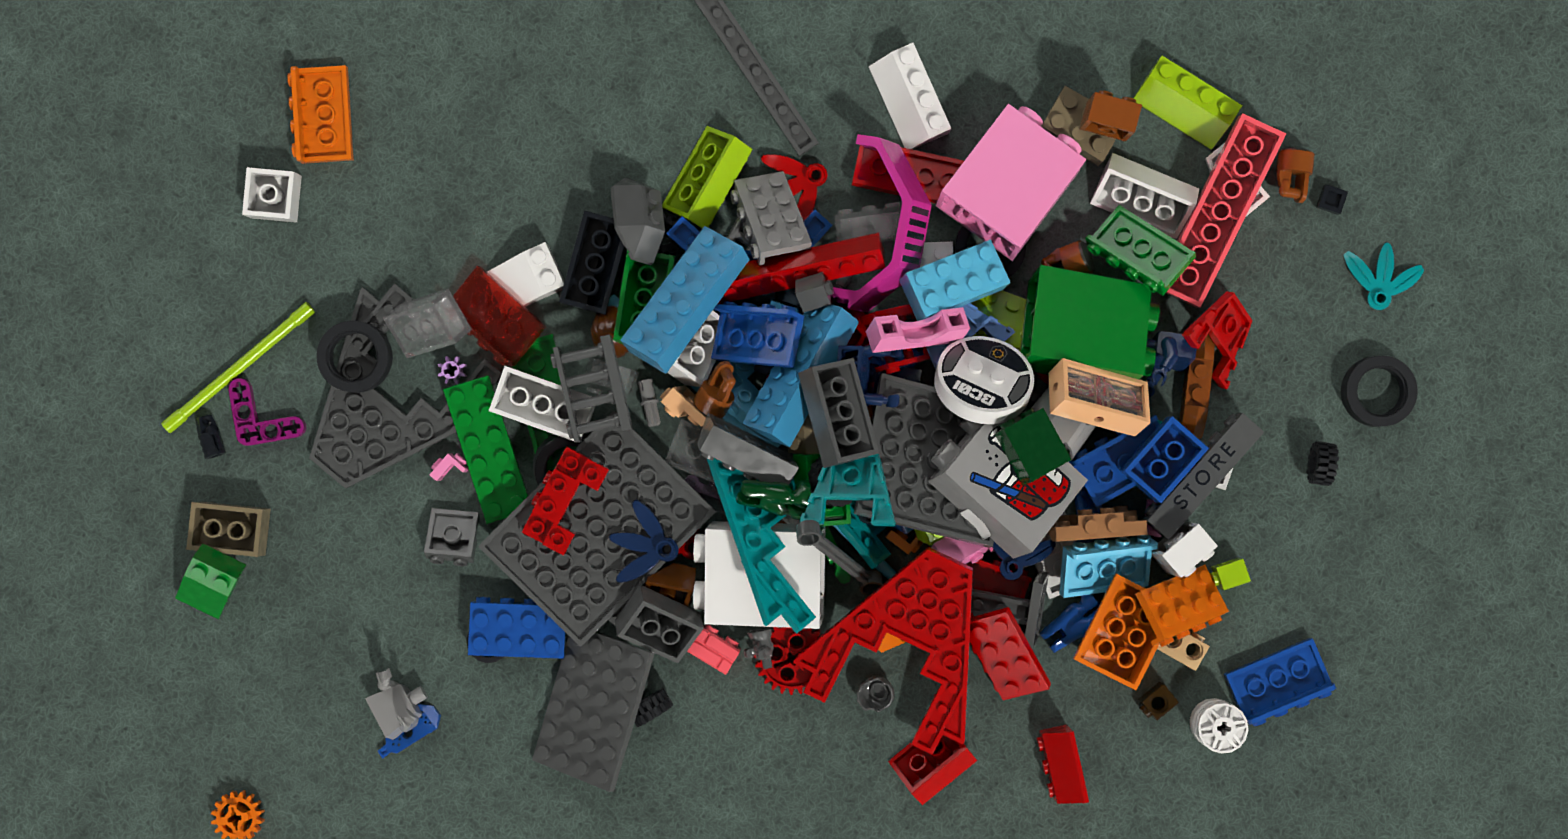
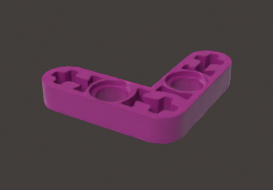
M242 378L234 379L230 383L229 396L236 437L242 445L252 446L298 438L305 433L306 423L300 417H286L258 422L251 383ZM239 383L242 386H246V390L242 391L243 398H248L249 402L237 403L236 399H241L240 392H235V388L239 387ZM244 405L248 406L251 410L250 416L246 419L241 418L239 415V409ZM294 420L296 424H300L296 434L294 430L284 431L286 436H283L281 422H283L285 427L293 425ZM271 424L275 425L278 429L277 435L273 438L268 437L266 434V428ZM258 426H260L262 440H260V436L250 437V442L247 438H243V434L247 433L246 429L249 432L259 431Z

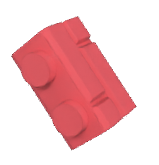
M706 624L687 652L726 675L741 651V648L738 647L739 642L729 636L724 639L718 635V629L710 624Z

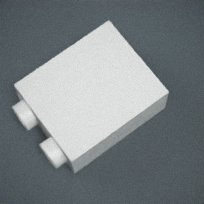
M713 521L705 529V534H696L694 539L695 563H705V581H695L694 609L705 610L704 624L765 627L741 562L728 522ZM776 523L771 529L786 547L770 560L816 616L804 628L819 629L824 619L825 554L813 545L803 546L797 542V524ZM821 526V534L825 537L826 526ZM782 615L766 626L791 628Z

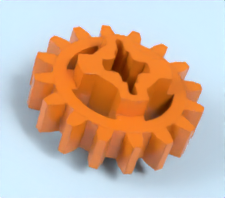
M234 790L230 792V796L225 794L221 797L222 801L219 800L214 804L218 809L211 812L213 816H216V819L211 821V824L218 825L215 833L221 831L223 833L221 839H225L228 836L230 839H246V837L251 839L255 836L254 832L257 833L262 829L258 824H262L265 821L264 818L260 817V814L265 812V809L258 808L261 801L254 802V794L247 797L246 790L241 791L239 795ZM229 804L227 814H224V810L226 806ZM234 814H236L237 816L241 815V820H239V818H235ZM252 819V823H251L250 827H249L248 829H246V828L248 827V826H247L248 820Z

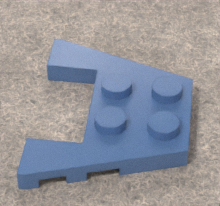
M971 303L962 306L970 326V330L964 338L972 337L982 329L988 337L1005 342L1015 333L1009 326L1005 327L997 322L998 320L994 317H989L977 310L978 308ZM950 344L926 347L935 369L942 352Z

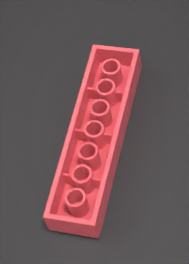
M1243 113L1238 116L1197 199V204L1177 240L1196 252V258L1179 276L1166 294L1196 308H1201L1286 133Z

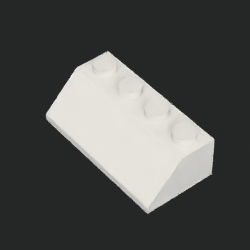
M914 43L892 51L869 66L904 148L913 150L950 133L951 126Z
M1112 153L1103 170L1090 204L1111 213L1118 205H1121L1168 236L1177 239L1197 204L1199 188Z
M504 366L489 411L574 441V438H569L567 425L570 424L562 386ZM570 389L573 401L592 397ZM595 406L575 410L578 425L590 422Z

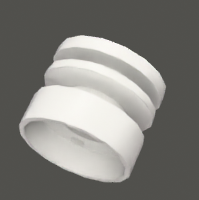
M1218 698L1206 699L1197 704L1190 717V729L1195 739L1211 751L1221 754L1230 753L1240 748L1246 740L1248 734L1246 717L1241 710L1225 700ZM1222 723L1225 724V728H1221L1220 731L1217 730L1218 726H1221Z

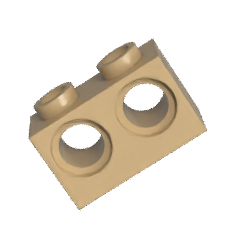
M1192 632L1191 635L1179 640L1175 636L1174 642L1163 647L1159 644L1157 649L1196 671L1210 646L1203 643L1204 637ZM1194 643L1196 646L1195 653L1187 655V646Z

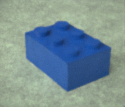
M1173 416L1166 417L1119 471L1154 502L1162 503L1209 448Z

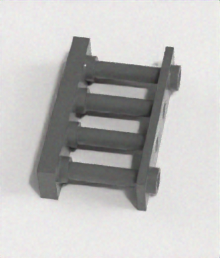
M610 334L601 336V343H598V346L564 354L561 353V348L553 347L554 354H550L553 368L558 369L570 424L567 425L568 435L570 439L574 438L575 443L582 442L580 434L617 426V428L621 427L623 432L633 430L615 347ZM598 355L605 357L607 366H604L602 370L567 378L564 363ZM602 379L610 380L612 390H608L609 393L575 401L572 400L570 387ZM609 402L616 404L618 413H615L613 417L578 425L575 410Z

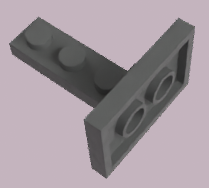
M1039 571L1033 582L1031 599L972 588L971 613L973 615H981L1009 607L1017 623L1027 625L1025 637L1032 650H1034L1039 640L1049 572Z

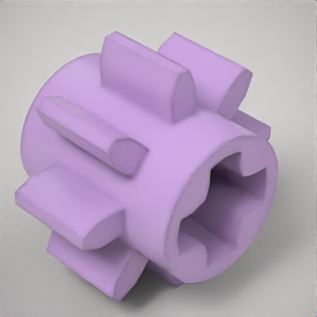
M446 356V362L438 364L442 368V372L438 374V377H446L445 384H449L451 379L456 384H460L459 378L461 376L467 377L463 373V368H466L467 364L460 365V357L456 356L454 361H451ZM450 365L457 367V370L454 371V376L447 372L450 370Z

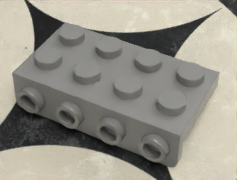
M784 171L734 180L733 190L730 191L732 204L737 206V217L739 222L744 224L745 239L750 240L751 255L753 259H757L759 265H764L765 257L811 249V239Z

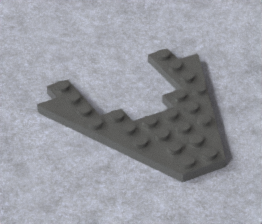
M395 283L380 301L362 287L351 321H361L373 325L385 335L412 303L414 298ZM362 334L346 336L336 368L340 375L349 380H358L371 373L377 361L370 354L371 350L375 347L372 341ZM484 359L466 382L490 375L494 387L500 380L502 372L487 359ZM331 385L309 459L344 488H349L457 433L448 404L439 412L425 399L421 398L406 415L375 388L366 392L354 393L339 390Z

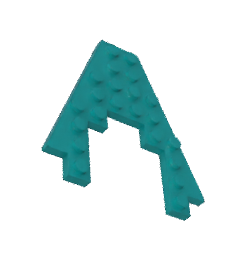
M715 458L713 460L707 459L763 624L766 627L782 615L797 634L813 621L816 616L770 560L786 547L771 527L787 515L779 516L760 508L738 504L736 502V495L741 490V483L743 480L749 479L743 476L744 472L738 469L731 471ZM794 477L789 484L792 490L796 489ZM853 500L850 504L851 524L836 526L870 568L874 569L891 555L876 536L887 526H873L872 524L860 521L859 515L854 514L856 501Z

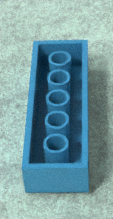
M704 226L620 341L627 350L666 374L750 260L743 247Z
M828 305L804 312V321L794 368L774 366L771 369L766 382L760 389L752 407L747 412L742 423L760 437L788 447L792 445L809 414L798 373L813 366L836 362L838 346L847 345L859 324V321L842 307Z

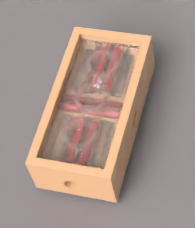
M1064 358L1048 373L1050 414L1131 436H1136L1151 423L1148 382Z

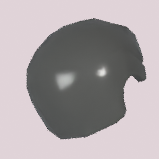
M871 676L865 679L857 691V702L865 711L874 710L881 712L891 706L895 697L893 685L881 676Z

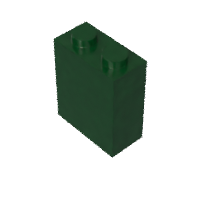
M1033 408L1020 414L1021 420L1015 422L1012 418L1001 424L1002 430L995 433L1022 486L1037 480L1072 460L1044 408L1036 412Z

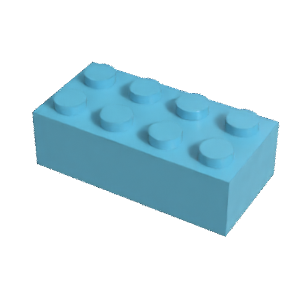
M991 240L909 271L899 280L917 321L929 318L940 310L959 308L1003 290L1011 283Z

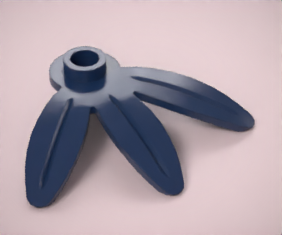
M639 500L633 501V509L640 524L651 538L626 532L613 533L609 536L610 541L621 547L633 551L647 552V554L628 564L617 575L616 581L619 583L631 581L644 575L660 560L665 562L674 560L679 552L677 542L672 538H665L663 528L656 515ZM666 545H669L671 547V552L669 554H666L664 552V547Z
M1052 540L1040 542L1033 552L1014 559L995 542L992 548L1002 559L999 566L1001 575L1008 580H1015L1021 576L1023 567L1034 565L1047 558L1056 547V543ZM1011 563L1015 565L1014 572H1011L1009 570V566Z

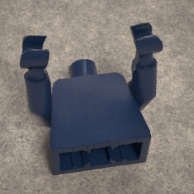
M1159 331L1152 339L1147 338L1146 347L1154 348L1156 351L1153 371L1146 379L1149 397L1154 395V385H1157L1161 377H1163L1161 386L1164 385L1167 372H1170L1171 369L1183 372L1195 360L1197 349L1190 347L1182 334Z
M870 344L866 346H838L837 361L854 358L866 405L882 406V404H886V407H897L900 401L898 394L884 397L882 394L868 393L869 357L890 356L897 360H902V349L872 353Z

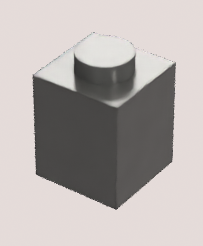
M823 272L795 281V294L803 312L831 305V294H834V289L831 281H826Z

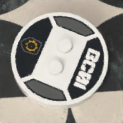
M973 336L953 342L942 352L935 372L934 385L942 403L957 416L980 424H999L1017 417L1026 408L1034 386V374L1026 357L1012 345L991 337Z

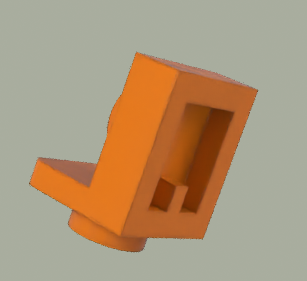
M890 529L885 535L888 540L908 555L911 551L915 553L923 543L918 540L916 534L908 543L906 541L908 536L898 530L894 532Z

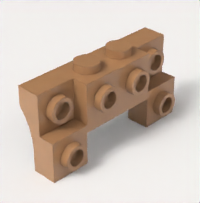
M1128 506L1100 508V513H1092V509L1077 510L1076 515H1061L1047 533L1052 541L1055 542L1148 535L1147 520H1138L1137 511L1128 510Z

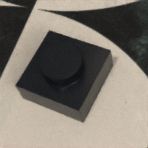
M1327 184L1323 185L1316 208L1340 215L1348 191Z

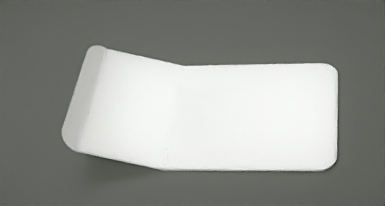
M969 509L960 513L977 529L982 540L991 536L985 523Z

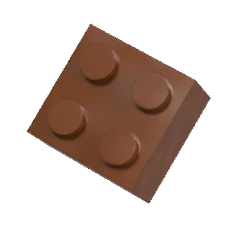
M1101 90L1099 93L1095 92L1086 103L1080 130L1127 141L1135 133L1142 104L1136 103V100L1130 97H1122V99L1113 97V94L1108 91Z

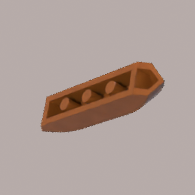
M1209 335L1206 336L1200 348L1196 350L1195 360L1185 369L1179 422L1198 439L1202 438L1206 425L1215 344Z

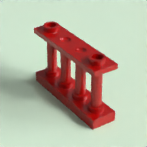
M910 304L876 311L861 317L864 326L870 325L874 317L897 315L898 319L903 322L907 320L906 316L911 315V318L917 321ZM922 347L924 355L914 357L912 348L903 349L905 360L895 362V358L884 356L886 364L876 367L875 370L876 372L885 370L886 374L900 371V366L931 358L926 347Z

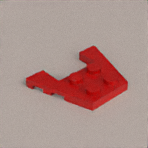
M1228 291L1182 334L1190 347L1196 349L1200 348L1207 335L1210 336L1223 355L1212 373V378L1216 384L1223 389H1228L1231 381L1227 379L1230 370H1235L1237 361L1235 356L1238 348L1243 349L1253 321L1235 293Z

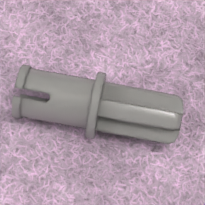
M652 379L638 382L642 398L640 405L644 406L649 427L658 426L661 423L657 407L659 400L656 399Z

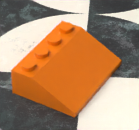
M1115 573L1073 659L1137 690L1160 643L1154 646L1151 645L1150 641L1157 637L1135 595L1146 588Z

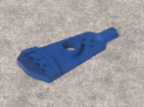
M418 704L421 712L423 711V718L420 717L417 726L411 729L413 732L412 736L407 737L405 732H403L395 740L386 738V745L378 750L382 759L390 752L399 753L427 734L438 729L441 714L431 705Z

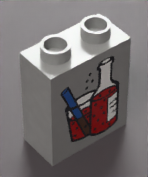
M1019 416L1013 418L1015 422L1021 420ZM963 419L959 426L967 432L958 445L949 439L938 449L931 459V462L938 469L928 482L961 512L969 509L985 523L991 534L990 538L1013 559L1033 552L1088 480L1067 462L1037 480L1022 486L995 436V433L1002 430L1000 425L1003 423L980 424Z

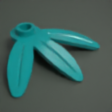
M1388 242L1383 245L1379 253L1376 279L1369 267L1357 255L1350 251L1343 255L1346 265L1354 278L1369 291L1367 302L1375 310L1387 308L1391 303V296L1412 287L1424 272L1422 265H1417L1405 270L1391 281L1394 270V253L1391 244ZM1378 294L1383 295L1384 299L1381 303L1377 301Z

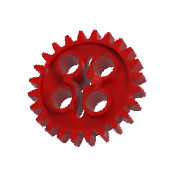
M773 627L771 641L774 647H779L783 653L780 656L772 655V668L763 669L762 660L757 661L755 667H762L758 675H766L765 684L770 681L773 682L772 690L780 686L781 694H783L786 688L789 689L790 695H793L794 689H798V692L802 694L803 687H806L813 672L794 664L792 658L787 659L790 652L792 655L799 654L800 651L819 638L821 630L817 629L813 632L812 628H803L796 634L792 628ZM800 636L803 639V643L801 645H794L791 642V638ZM781 661H784V662H782L779 666H777V667L774 666L775 663H779V662H781ZM788 667L794 671V674L786 677L781 673V670Z

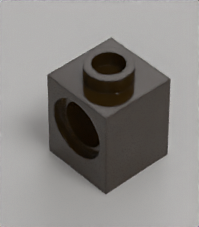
M1158 682L1138 699L1142 704L1139 708L1147 718L1152 716L1157 721L1179 703L1169 689L1161 682ZM1161 697V705L1157 708H1152L1151 702L1153 698Z

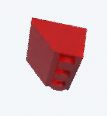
M1067 724L1039 730L1040 737L1036 739L1039 751H1044L1045 760H1042L1044 774H1049L1050 783L1047 784L1049 797H1054L1057 804L1088 803L1089 798L1074 731Z
M943 735L933 755L910 743L888 762L910 793L923 805L978 760L965 744H961Z

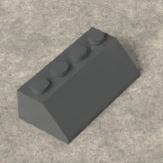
M854 358L813 366L799 372L800 383L823 467L840 465L879 454Z
M710 413L706 416L697 443L699 451H701L700 454L709 460L715 458L731 471L738 469L744 472L743 476L749 480L756 481L758 479L764 482H782L788 485L791 483L799 469L792 454Z

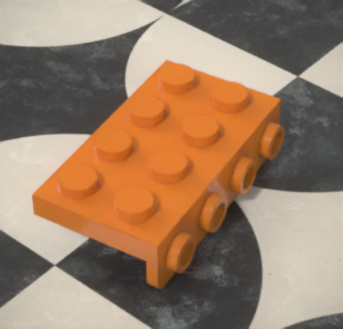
M346 65L311 68L291 66V73H288L287 78L289 87H292L289 106L291 111H293V120L290 122L292 134L295 136V143H292L293 157H296V160L302 164L354 160L348 67Z
M1206 565L1196 568L1188 577L1183 576L1180 578L1176 576L1135 594L1157 637L1150 641L1152 646L1160 643L1161 647L1175 641L1174 636H1176L1177 640L1191 634L1190 629H1192L1193 633L1207 627L1206 622L1211 626L1222 621L1221 615L1229 612Z

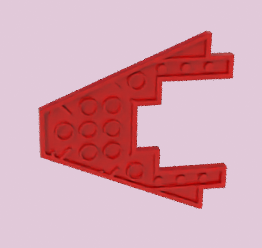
M928 547L795 657L794 664L813 672L803 693L825 703L854 643L877 653L886 633H889L928 652L929 655L920 674L940 683L911 741V745L933 755L943 735L964 744L973 568Z

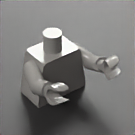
M388 668L384 672L376 673L378 679L377 686L382 691L367 697L366 701L385 738L394 740L401 733L408 732L417 726L419 718L422 716L418 703L428 698L422 686L410 691L407 686L390 680L392 674L390 668Z

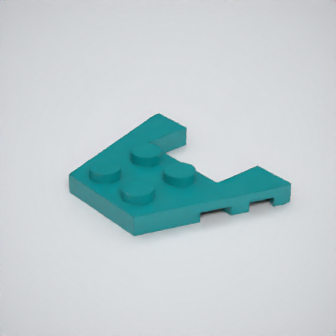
M876 454L827 468L822 467L817 479V486L808 499L809 504L805 513H802L800 517V522L814 520L824 525L826 500L873 501L871 518L873 526H895L896 522L880 455Z

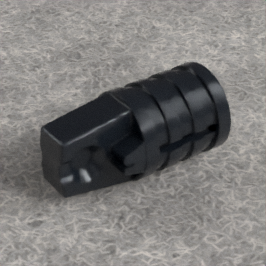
M212 415L198 417L196 419L197 433L204 458L211 459L226 454L222 438L220 437V431Z

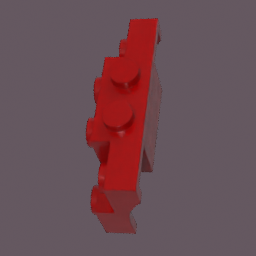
M567 446L553 472L548 470L542 483L545 484L542 493L537 491L531 502L534 508L522 533L564 556L576 533L559 523L579 485L583 483L598 491L609 468Z

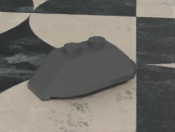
M625 177L611 187L614 228L623 245L629 251L628 255L631 260L652 265L665 233L661 191L645 183Z

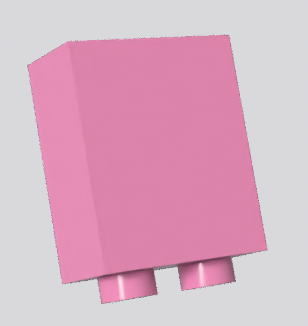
M1008 104L943 188L936 207L983 241L991 240L997 251L1013 261L1076 177L1086 158L1080 155L1082 149L1074 139L1065 134H1059L1055 137L1041 127L1043 121L1036 112L1024 106L1017 110Z

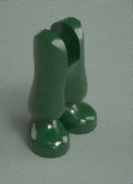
M743 480L740 487L741 490L736 495V502L740 505L760 508L779 516L788 515L794 520H800L804 509L808 505L810 481L801 480L798 482L796 489L792 490L788 484L782 482Z

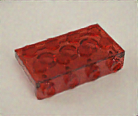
M476 266L449 301L441 303V306L445 309L444 313L450 319L457 320L462 324L460 328L466 334L476 337L478 339L476 343L482 349L490 350L494 354L493 359L502 366H515L546 328L536 316L481 266Z

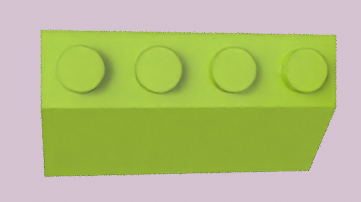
M1161 56L1156 61L1133 98L1136 100V103L1142 104L1143 108L1210 150L1213 149L1243 106L1164 56Z
M706 126L665 198L662 208L679 218L683 216L688 222L700 229H703L704 226L709 227L753 149L733 135Z

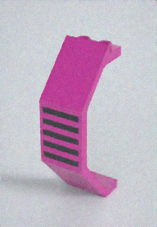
M858 134L856 144L879 152L902 199L901 213L890 264L857 291L833 287L834 294H831V296L837 297L836 302L848 304L847 309L869 312L901 286L899 280L905 273L920 268L932 205L899 144L880 137Z

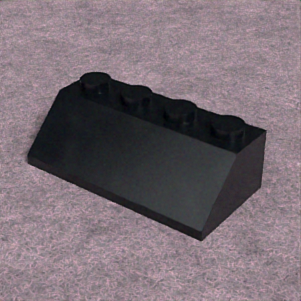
M584 210L559 301L561 304L585 311L606 314L624 245L614 228V218Z

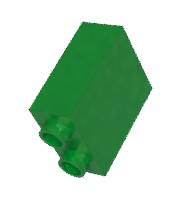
M1040 265L1028 281L1020 352L1030 363L1033 372L1048 375L1064 358L1136 379H1140L1142 376L1149 377L1155 365L1156 351L1154 348L1146 347L1148 331L1154 332L1157 327L1160 307L1159 304L1150 303L1151 292L1144 284Z

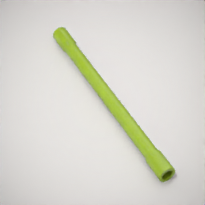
M308 302L302 304L290 314L288 319L214 381L161 422L162 426L169 433L176 430L190 415L294 328L311 317L315 310Z

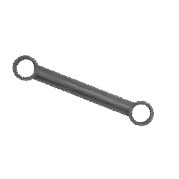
M804 520L796 525L797 542L803 546L813 545L859 581L860 591L863 594L871 595L883 585L882 574L879 571H867L821 534L820 524L817 521Z

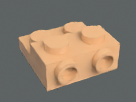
M685 385L675 386L672 389L669 387L660 396L662 399L661 403L665 405L664 410L672 417L677 416L678 418L689 415L687 418L696 426L700 425L703 427L706 416L695 407L693 402L695 394Z

